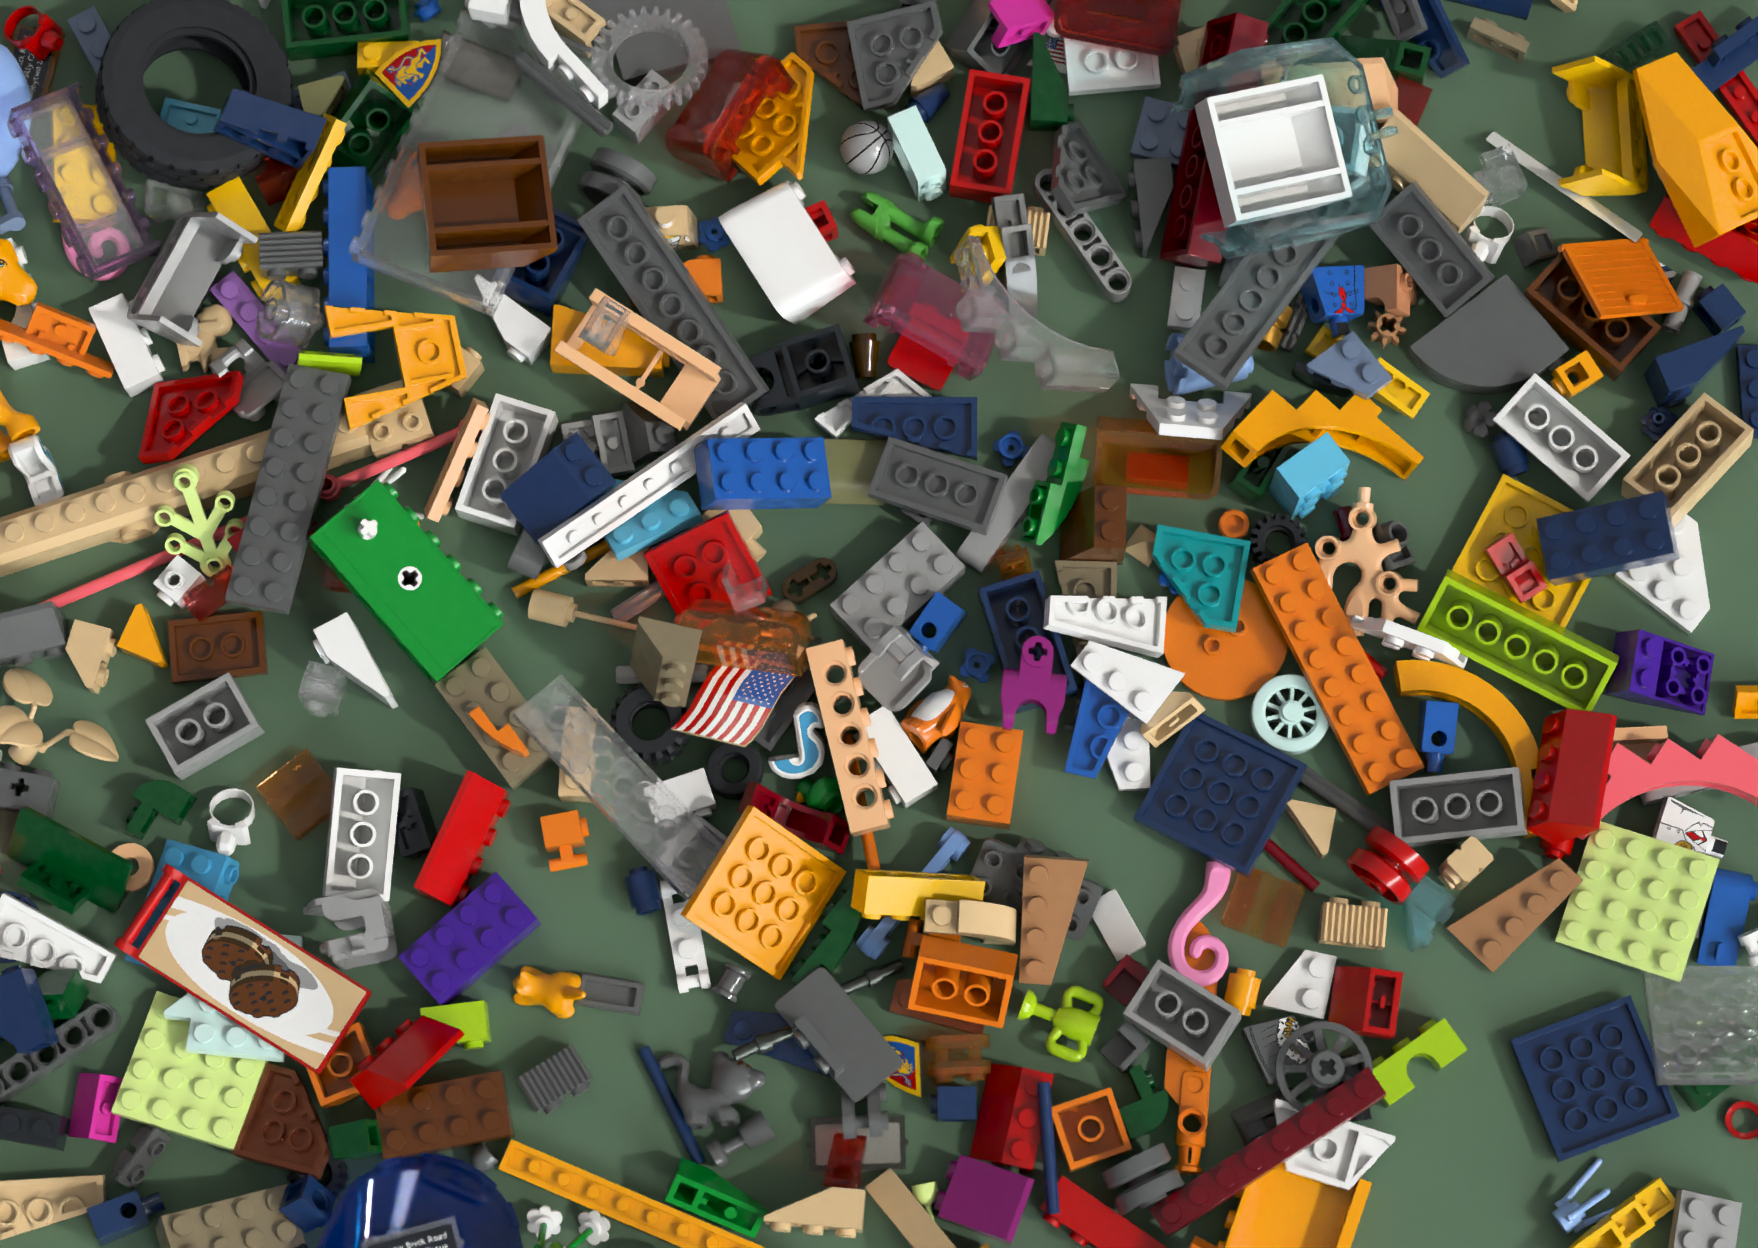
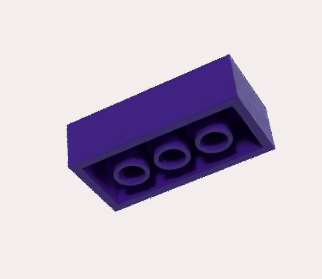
M495 872L398 957L440 1005H449L539 927L541 923L500 875Z

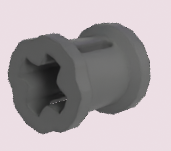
M726 962V971L719 983L713 985L711 990L724 999L736 1004L738 992L745 980H750L752 975L738 966Z

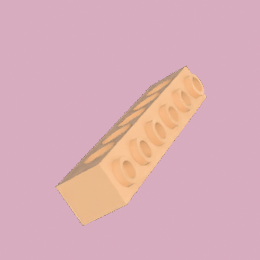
M843 639L806 648L850 833L855 837L890 828L889 819L894 818L890 799L884 800L881 788L887 787L882 768L876 769L874 757H878L879 752L875 738L869 739L866 727L871 726V720L867 707L861 708L859 696L864 695L860 677L854 678L851 666L856 665L852 646L846 647ZM834 669H842L844 671V678L839 683L828 681V675ZM842 699H848L852 702L850 711L845 714L836 712V704ZM854 729L859 731V739L855 744L847 745L843 742V736L848 730ZM857 760H863L867 763L866 771L859 776L851 774V765ZM864 791H872L875 795L873 803L865 807L859 805V795Z

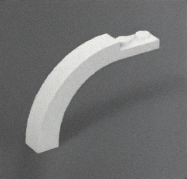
M519 0L524 33L538 61L551 72L557 68L560 75L567 82L572 81L578 87L580 96L587 102H592L598 110L608 103V89L566 46L555 31L548 15L545 0Z

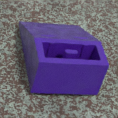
M1641 629L1616 633L1613 653L1619 655V659L1608 681L1606 694L1635 703L1705 715L1715 654Z

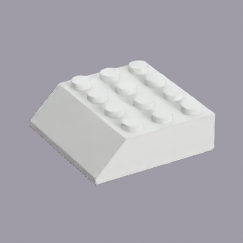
M1323 74L1207 97L1194 105L1224 228L1310 210L1352 197Z

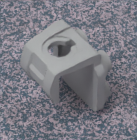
M241 338L208 365L213 374L221 377L226 372H230L228 365L238 357L244 360L243 369L245 372L242 374L244 380L240 400L232 409L239 417L250 419L253 422L264 416L266 412L265 405L272 400L275 402L279 401L286 374L275 362H266Z
M894 626L871 649L872 652L861 662L857 670L862 686L883 707L895 712L904 709L930 683L932 671L939 665V662L930 653L925 652L911 638L912 635L902 626Z

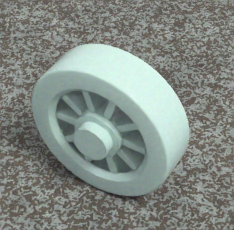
M1284 674L1268 680L1258 690L1251 705L1250 723L1256 738L1260 742L1286 755H1299L1311 750L1322 740L1329 727L1321 707L1308 682L1302 675ZM1289 688L1288 701H1285L1279 692L1280 690ZM1294 688L1305 692L1298 702L1294 700ZM1274 696L1280 706L1268 702L1269 699ZM1310 696L1315 705L1303 708L1302 704ZM1266 709L1277 715L1266 717ZM1316 712V720L1304 716ZM1278 722L1279 725L1273 731L1269 723ZM1301 724L1311 727L1310 731L1306 733ZM1282 728L1287 729L1286 737L1280 736L1277 733ZM1295 728L1300 737L1292 738V729Z

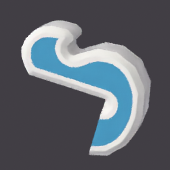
M32 434L9 444L8 451L12 462L25 477L34 505H40L64 496V487L56 465L47 447L42 445L39 436Z
M813 702L801 703L793 714L799 753L772 756L768 759L772 771L781 777L800 779L814 774L823 763L826 750L824 740L814 728L821 729L824 723L820 706Z

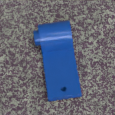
M1717 868L1708 896L1709 902L1696 958L1697 964L1735 971L1740 949V942L1737 937L1743 934L1750 900L1754 901L1757 895L1758 882L1753 881V875Z

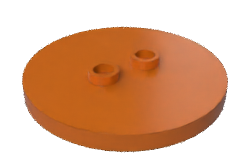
M1244 580L1235 633L1203 627L1180 595L1175 598L1166 613L1163 654L1169 668L1185 673L1180 683L1201 697L1217 701H1234L1249 697L1257 693L1268 680L1274 678L1284 662L1288 644L1257 584L1249 580Z

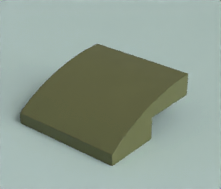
M824 438L832 496L825 503L885 505V502L868 497L867 493L887 440Z

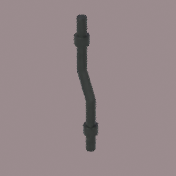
M896 959L878 968L876 966L870 967L863 971V975L840 984V987L847 995L867 986L873 988L882 984L883 979L903 971V963L900 959ZM787 1025L769 1034L766 1032L753 1037L754 1041L731 1050L733 1058L738 1062L756 1053L761 1055L773 1050L774 1045L792 1038L794 1032Z

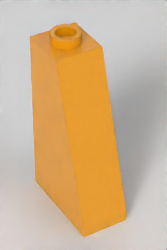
M553 305L550 366L553 373L589 374L554 351L561 340L565 343L569 341L586 313L561 305ZM599 318L578 351L615 375L642 376L659 349L624 326ZM664 352L648 377H664V367H670V355Z

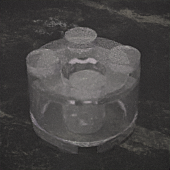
M272 280L266 286L261 297V301H265L264 310H258L257 328L260 337L270 342L306 348L315 330L319 331L324 323V314L320 312L319 289L283 280Z

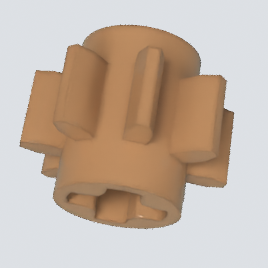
M1376 311L1373 316L1376 323L1368 322L1366 329L1373 331L1369 341L1374 342L1376 340L1378 343H1381V349H1384L1386 344L1389 343L1398 346L1399 338L1396 335L1403 336L1406 333V328L1400 327L1403 316L1396 317L1388 311L1381 315ZM1383 325L1385 328L1392 327L1391 333L1389 330L1382 331L1381 326Z

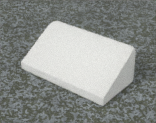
M1114 888L1102 895L1092 918L1118 962L1126 954L1131 955L1144 948L1146 942L1116 889Z

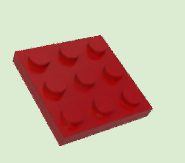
M728 510L644 551L643 554L682 626L701 630L772 594L768 582Z

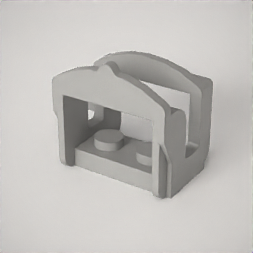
M373 888L314 899L307 904V907L303 908L304 915L326 916L343 931L366 928L365 933L329 940L319 946L320 953L330 957L333 963L342 970L391 961L398 954L390 905Z

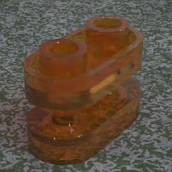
M989 1034L925 1037L926 1051H932L936 1054V1062L926 1063L927 1077H933L934 1083L953 1082V1077L966 1076V1081L968 1082L985 1081V1075L991 1074V1060H981L980 1050L990 1048ZM968 1050V1060L949 1061L948 1051Z

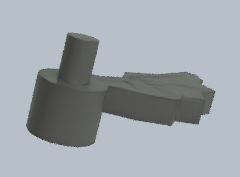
M1077 684L1074 724H1065L1064 730L1074 731L1083 692V684Z

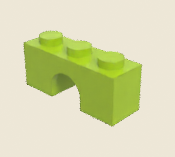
M1432 1018L1418 1029L1421 1035L1416 1039L1410 1041L1406 1037L1393 1046L1392 1049L1395 1054L1385 1060L1381 1055L1372 1061L1373 1074L1387 1094L1385 1098L1380 1100L1385 1108L1415 1088L1407 1074V1064L1411 1058L1424 1057L1439 1071L1468 1050L1445 1018L1438 1023Z

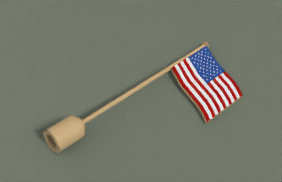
M535 588L530 598L528 618L567 627L569 622L573 623L575 618L579 617L635 631L637 628V624L577 611L578 605L574 604L572 596ZM700 639L699 646L725 651L726 653L707 675L691 706L671 730L746 747L761 731L780 695L799 672L807 671L808 663L805 660L801 663Z

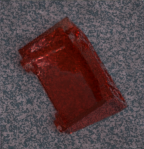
M1057 0L1053 23L1056 32L1064 38L1163 56L1168 54L1173 48L1186 0Z
M731 48L724 50L718 54L715 63L673 127L668 130L665 137L668 151L674 158L730 183L738 171L736 167L732 166L733 154L738 155L741 151L735 142L763 99L767 97L774 100L777 96L775 94L776 91L788 95L795 84L794 80L776 57L766 53Z

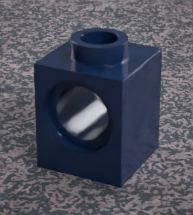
M1723 283L1716 289L1709 286L1696 297L1699 301L1693 308V311L1713 336L1726 332L1738 323L1746 313Z
M937 1087V1094H931V1114H937V1122H976V1087Z
M308 1174L286 1186L279 1211L302 1231L308 1233L317 1227L325 1226L331 1220L336 1197Z

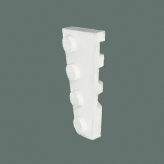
M1051 595L1045 600L1043 629L1159 658L1164 654L1167 597L1144 599L1143 596H1131L1129 599L1115 598V596L1089 598L1088 596Z
M4 892L0 897V957L51 970L77 968L82 979L97 983L103 982L118 955L117 953Z

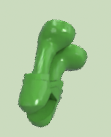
M866 191L862 195L861 201L875 212L873 215H870L859 208H854L850 213L851 219L859 227L870 233L875 240L878 239L882 244L883 240H885L905 256V263L910 268L917 269L927 257L928 247L932 248L937 242L945 221L939 217L932 216L926 222H922L903 212L888 198L875 192ZM891 222L909 232L919 241H912L892 229Z

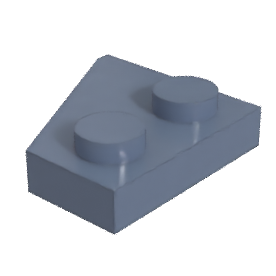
M1354 331L1310 361L1305 367L1308 373L1313 375L1315 372L1331 380V384L1340 388H1347L1353 394L1365 400L1392 381L1389 373Z

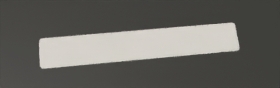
M1492 132L1486 138V141L1634 242H1637L1643 235L1640 230L1590 196H1582L1559 186L1558 179H1562V177L1496 132Z

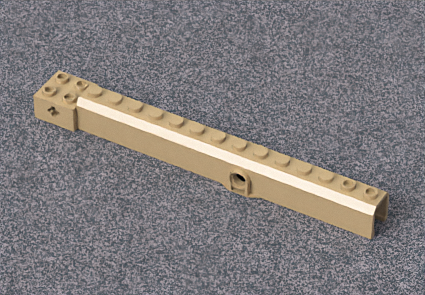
M401 379L355 394V396L404 388L403 381ZM423 398L350 431L345 410L343 409L327 470L375 455L378 461L435 437ZM271 429L135 474L129 471L118 472L106 477L104 484L0 517V577L107 542L128 544L152 536L162 527L155 521L156 511L162 505L172 507L176 513L184 517L191 515L183 492L178 490L172 482L174 471L181 464H191L199 472V481L195 488L203 510L215 506L216 497L221 491H230L235 496V500L253 495ZM186 477L179 478L184 484L190 483V480ZM227 498L220 499L222 504L230 502ZM165 512L160 513L161 518L170 519L169 514Z

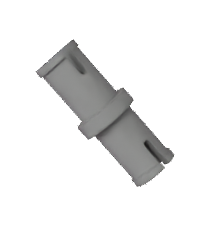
M1684 270L1676 291L1684 309L1681 312L1667 313L1661 325V328L1666 332L1676 335L1680 334V329L1688 311L1693 309L1695 304L1693 298L1700 281H1702L1700 274Z

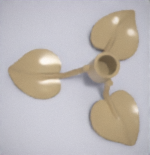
M11 668L5 673L2 683L6 693L17 702L30 704L28 717L24 711L15 706L4 705L0 707V744L11 745L8 753L15 762L21 765H28L38 751L45 753L50 746L69 736V744L76 751L86 756L111 762L119 760L116 746L108 732L100 725L86 720L76 721L72 729H66L46 743H43L42 731L34 723L33 718L37 705L49 706L51 704L53 693L50 686L43 678L29 670Z

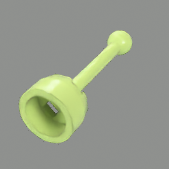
M937 1181L911 1186L913 1196L921 1205L925 1206L927 1213L934 1220L932 1204L938 1198Z

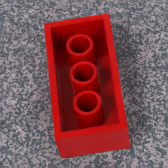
M974 69L969 70L950 179L949 197L992 203L991 198L1012 195L1031 78Z

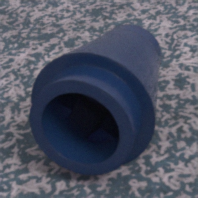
M938 82L936 85L908 99L905 110L916 105L923 122L929 123L950 97L949 90L945 85Z

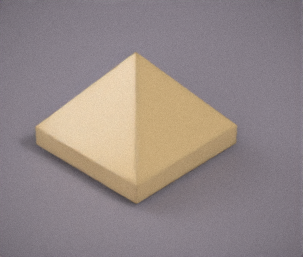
M1140 524L1127 542L1125 552L1149 567L1153 562L1152 552L1156 534Z

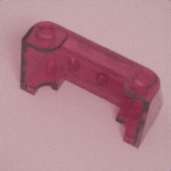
M913 252L898 254L894 258L862 321L875 329L879 324L885 327L889 326L887 331L893 334L897 331L947 359V364L951 367L958 364L959 369L956 374L969 381L981 375L1007 314L1003 309L1004 304L992 297H987L986 299L922 263L923 259Z

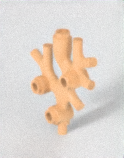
M1358 487L1357 503L1353 502V509L1348 517L1349 524L1353 528L1350 538L1346 541H1341L1336 536H1323L1319 538L1315 544V552L1319 557L1317 562L1331 589L1333 587L1334 572L1338 566L1348 562L1359 566L1362 575L1361 580L1349 593L1344 606V614L1349 623L1353 615H1358L1362 618L1368 617L1370 601L1378 599L1382 604L1381 619L1393 622L1395 618L1399 617L1416 625L1421 613L1402 604L1399 601V594L1403 591L1418 592L1419 580L1404 579L1395 571H1383L1382 560L1392 553L1401 551V546L1398 539L1381 544L1374 540L1372 529L1377 523V515L1373 510L1374 504L1370 503L1371 488ZM1362 513L1368 515V522L1365 525L1359 521ZM1330 542L1335 546V551L1332 554L1326 551V545ZM1389 578H1393L1396 582V586L1392 590L1386 586ZM1353 629L1356 636H1364V632Z

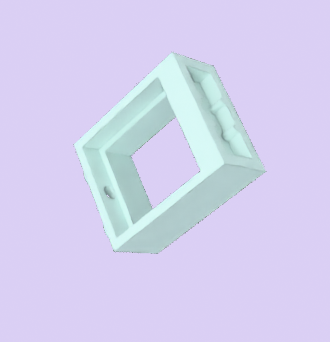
M916 105L887 117L888 131L893 139L894 152L917 200L921 201L926 198L927 201L938 198L946 190V168Z

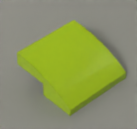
M298 350L296 365L359 377L362 367V355Z

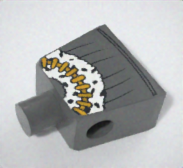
M1294 1015L1248 1026L1241 1031L1266 1088L1277 1082L1275 1064L1279 1049L1286 1038L1299 1028ZM1313 1030L1296 1039L1309 1051L1308 1045L1315 1042ZM1290 1046L1286 1053L1284 1064L1302 1065L1308 1060Z

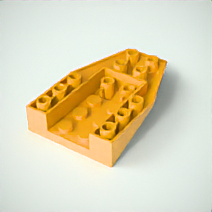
M1677 52L1633 70L1653 164L1694 248L1752 220L1758 219V148Z

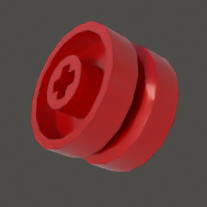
M1374 826L1364 839L1367 849L1356 848L1346 861V864L1373 891L1386 900L1401 906L1412 892L1408 882L1419 883L1430 868L1423 858L1404 841L1382 827Z

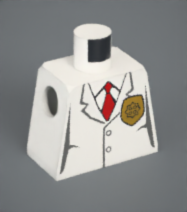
M1669 796L1662 802L1652 838L1720 859L1723 858L1728 843L1726 840L1711 836L1715 823L1712 818Z

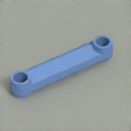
M951 826L936 845L940 850L922 872L941 873L951 859L957 862L972 842L960 830H956ZM891 915L885 916L876 928L870 925L855 945L866 956L876 961L891 943L888 936L901 921L892 919Z

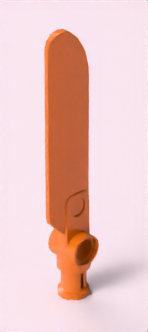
M1201 921L1190 930L1184 949L1187 963L1196 970L1209 969L1215 961V954L1211 949H1204L1197 959H1193L1189 954L1190 944L1195 938L1201 935H1211ZM1218 981L1203 988L1217 996ZM1167 1047L1164 1087L1179 1107L1175 1144L1179 1146L1178 1162L1174 1169H1178L1179 1173L1184 1175H1202L1203 1169L1200 1168L1201 1148L1205 1147L1211 1067L1205 1072ZM1188 1117L1198 1119L1201 1128L1196 1132L1187 1131L1183 1126L1184 1119ZM1189 1150L1191 1151L1190 1163H1188Z

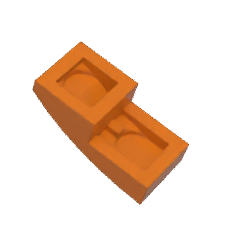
M479 706L468 713L475 724L495 743L524 758L530 755L526 746L509 724H506L497 731Z

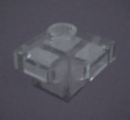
M1510 143L1480 155L1479 159L1483 170L1473 173L1472 177L1489 192L1485 204L1492 202L1495 207L1523 196L1528 183Z

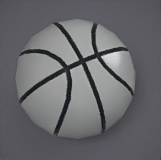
M864 120L854 123L846 129L841 138V157L844 163L847 164L846 166L854 172L867 175L875 174L883 170L892 159L894 151L892 136L882 124L875 121Z

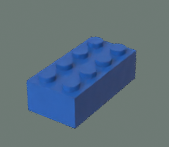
M823 437L706 439L694 449L701 510L818 508L832 498Z

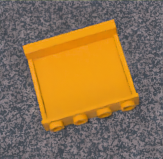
M1283 1163L1234 1195V1197L1240 1199L1236 1211L1230 1209L1224 1228L1229 1229L1225 1242L1219 1240L1217 1247L1350 1248L1372 1183L1359 1179L1350 1190L1346 1191L1287 1172Z

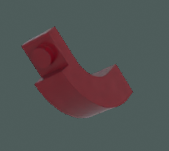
M751 781L747 785L738 811L743 813L748 805L753 806L806 844L841 855L851 834L848 822L837 815L803 806L778 795L759 783Z

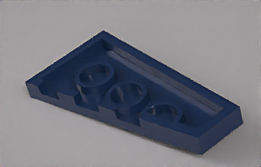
M1379 0V1H1380L1379 4H1380L1381 7L1384 9V6H1383V4H1382V1ZM1417 0L1428 29L1410 39L1414 44L1431 48L1428 63L1441 79L1469 65V59L1440 0Z

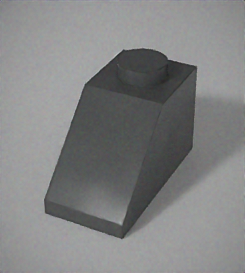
M624 402L622 404L633 463H652L676 446L674 430L671 425L635 402Z

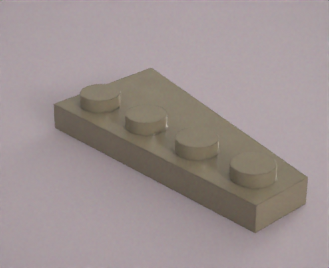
M1054 560L1062 596H1088L1089 598L1115 596L1117 598V562ZM1071 636L1077 658L1089 640ZM1105 645L1107 647L1116 649V647ZM1080 675L1084 687L1086 678Z

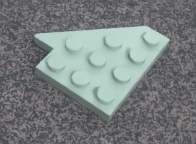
M281 934L302 948V936ZM190 993L164 1010L165 1019L190 1021L186 1051L188 1053L284 1062L285 1053Z

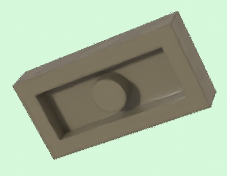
M1474 17L1466 35V38L1520 64L1530 45V42L1526 41L1521 34L1514 31L1507 32L1487 18L1480 19Z

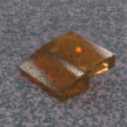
M307 748L256 786L297 841L330 817L333 781Z
M1255 868L1252 869L1248 878L1238 874L1221 925L1285 949L1306 888L1302 885L1276 878L1271 873Z

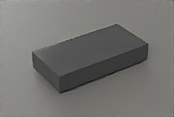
M581 973V985L579 988L586 993V996L583 999L576 1000L577 1006L640 1016L645 983Z

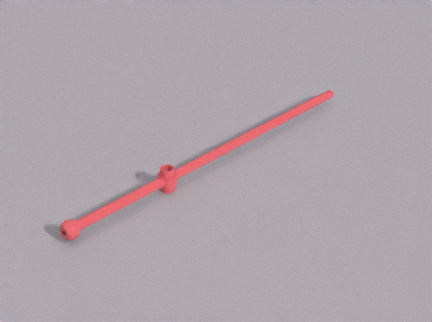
M464 418L460 421L457 428L338 478L327 474L320 498L324 501H334L339 498L342 489L453 443ZM479 430L476 439L480 437L482 433L481 430ZM247 516L240 518L245 524ZM226 525L216 529L213 534L215 542L222 540L225 536ZM237 526L230 527V530L234 533L240 530ZM197 538L186 541L199 548H203L201 541ZM167 550L161 551L40 603L52 601L58 608L170 562L177 555L170 554ZM183 553L177 554L180 557L184 556Z

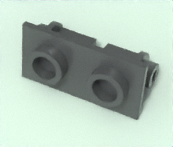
M141 1125V1128L129 1142L137 1150L132 1154L127 1149H124L115 1163L112 1164L111 1168L113 1170L110 1172V1175L117 1182L134 1190L143 1181L147 1171L156 1159L163 1154L172 1137L155 1126Z

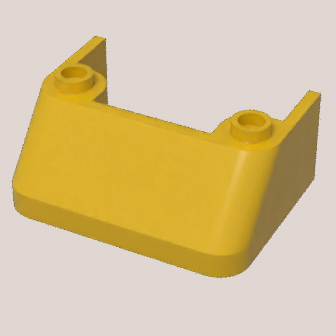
M1597 56L1552 67L1553 74L1568 81L1567 98L1571 104L1582 110L1585 165L1577 166L1572 176L1558 179L1559 186L1582 196H1623L1646 192L1649 184L1646 134L1633 74Z

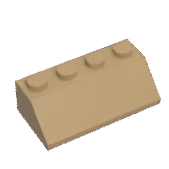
M1397 109L1373 138L1374 146L1370 166L1374 170L1382 171L1390 178L1391 185L1399 192H1402L1412 182L1416 181L1460 234L1481 213L1489 192Z

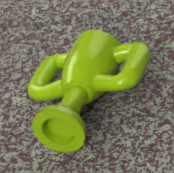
M1070 986L1063 994L1062 1007L1055 1010L1037 1003L1036 995L1028 989L1017 1019L1025 1020L1035 1015L1053 1022L1052 1026L1054 1028L1045 1042L1047 1051L1051 1055L1063 1060L1080 1062L1086 1055L1087 1046L1090 1047L1101 1018L1099 1015L1104 1007L1103 998L1098 993L1081 986ZM1072 998L1092 1004L1094 1007L1089 1012L1079 1008H1072ZM1061 1035H1064L1068 1039L1076 1041L1077 1051L1056 1043V1040Z

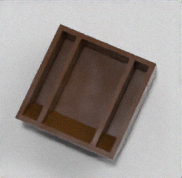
M544 135L418 143L417 167L430 273L524 267L558 251Z

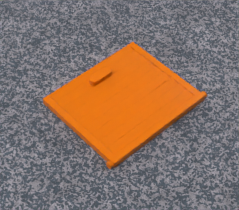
M1639 238L1637 242L1631 239L1569 243L1558 246V251L1564 255L1598 319L1681 312L1684 309L1650 248L1647 238Z

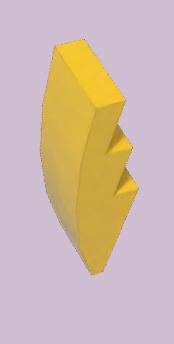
M1323 325L1310 341L1304 353L1315 359L1342 338L1332 339L1330 329ZM1379 357L1377 360L1392 377V381L1371 397L1404 416L1413 419L1430 393Z
M1657 1176L1604 1216L1568 1248L1631 1247V1242L1655 1226V1221L1674 1209L1676 1199L1662 1179Z

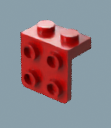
M914 302L908 312V323L888 357L887 365L893 370L899 369L907 377L934 391H940L943 389L969 341V330L966 329V325L962 321L950 317L948 320L939 315V311L933 306L923 303L921 306Z

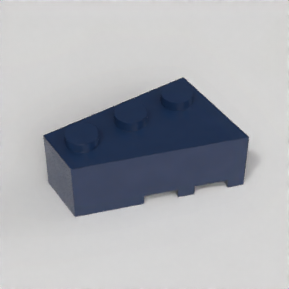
M232 89L225 99L213 131L299 170L314 152L327 118L255 96L245 90Z

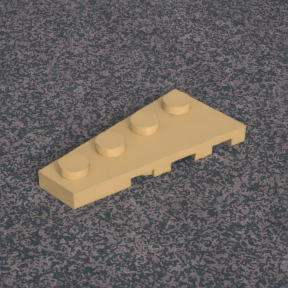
M105 1174L0 1180V1240L88 1213L87 1208L106 1201Z

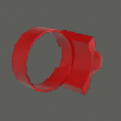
M23 6L16 9L4 24L3 32L5 38L18 49H28L40 61L44 60L50 51H59L64 44L61 37L62 28L46 13L42 15L33 6ZM38 14L39 26L37 31L32 36L29 35L22 40L14 41L12 38L16 25L26 16Z

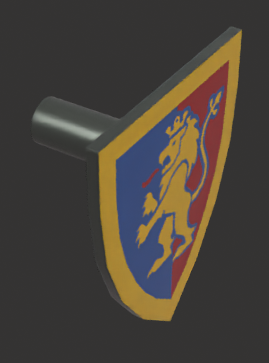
M424 40L411 44L396 52L375 72L383 83L409 109L429 92V87L440 66L443 40Z
M895 1034L882 1035L902 1059V1066L886 1080L907 1093L923 1097L921 1056L929 1049L927 1042Z

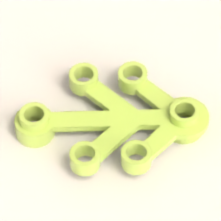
M181 464L175 469L172 482L178 490L183 492L193 521L176 513L168 505H162L157 509L155 521L162 527L172 525L199 539L203 547L201 549L186 542L179 533H172L165 542L167 552L173 555L183 553L198 561L205 575L212 578H221L230 571L232 564L231 558L228 555L232 546L227 538L235 533L230 530V527L237 526L239 529H242L245 524L240 519L234 518L229 520L225 528V536L219 545L216 546L213 534L225 513L233 509L235 496L230 491L219 492L215 500V506L207 519L195 488L199 481V472L191 464ZM186 477L190 480V483L184 484L179 478ZM227 498L230 504L224 505L220 502V499ZM165 512L169 514L170 519L161 518L160 513ZM170 541H178L180 543V546L173 547L170 544ZM217 561L220 567H214L210 565V562Z

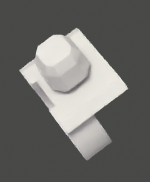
M1484 206L1477 217L1490 216L1498 219L1505 225L1509 235L1503 238H1494V240L1486 238L1480 234V230L1476 226L1475 220H1473L1469 224L1463 239L1482 262L1486 261L1490 264H1496L1505 244L1509 241L1514 231V223L1510 215L1501 208Z
M231 788L220 791L210 802L209 812L211 819L207 821L210 839L216 842L217 852L230 856L234 852L236 845L246 846L251 844L248 826L252 824L255 818V807L251 796L244 790ZM228 798L244 799L252 806L250 814L244 820L235 823V825L221 824L213 816L215 806Z

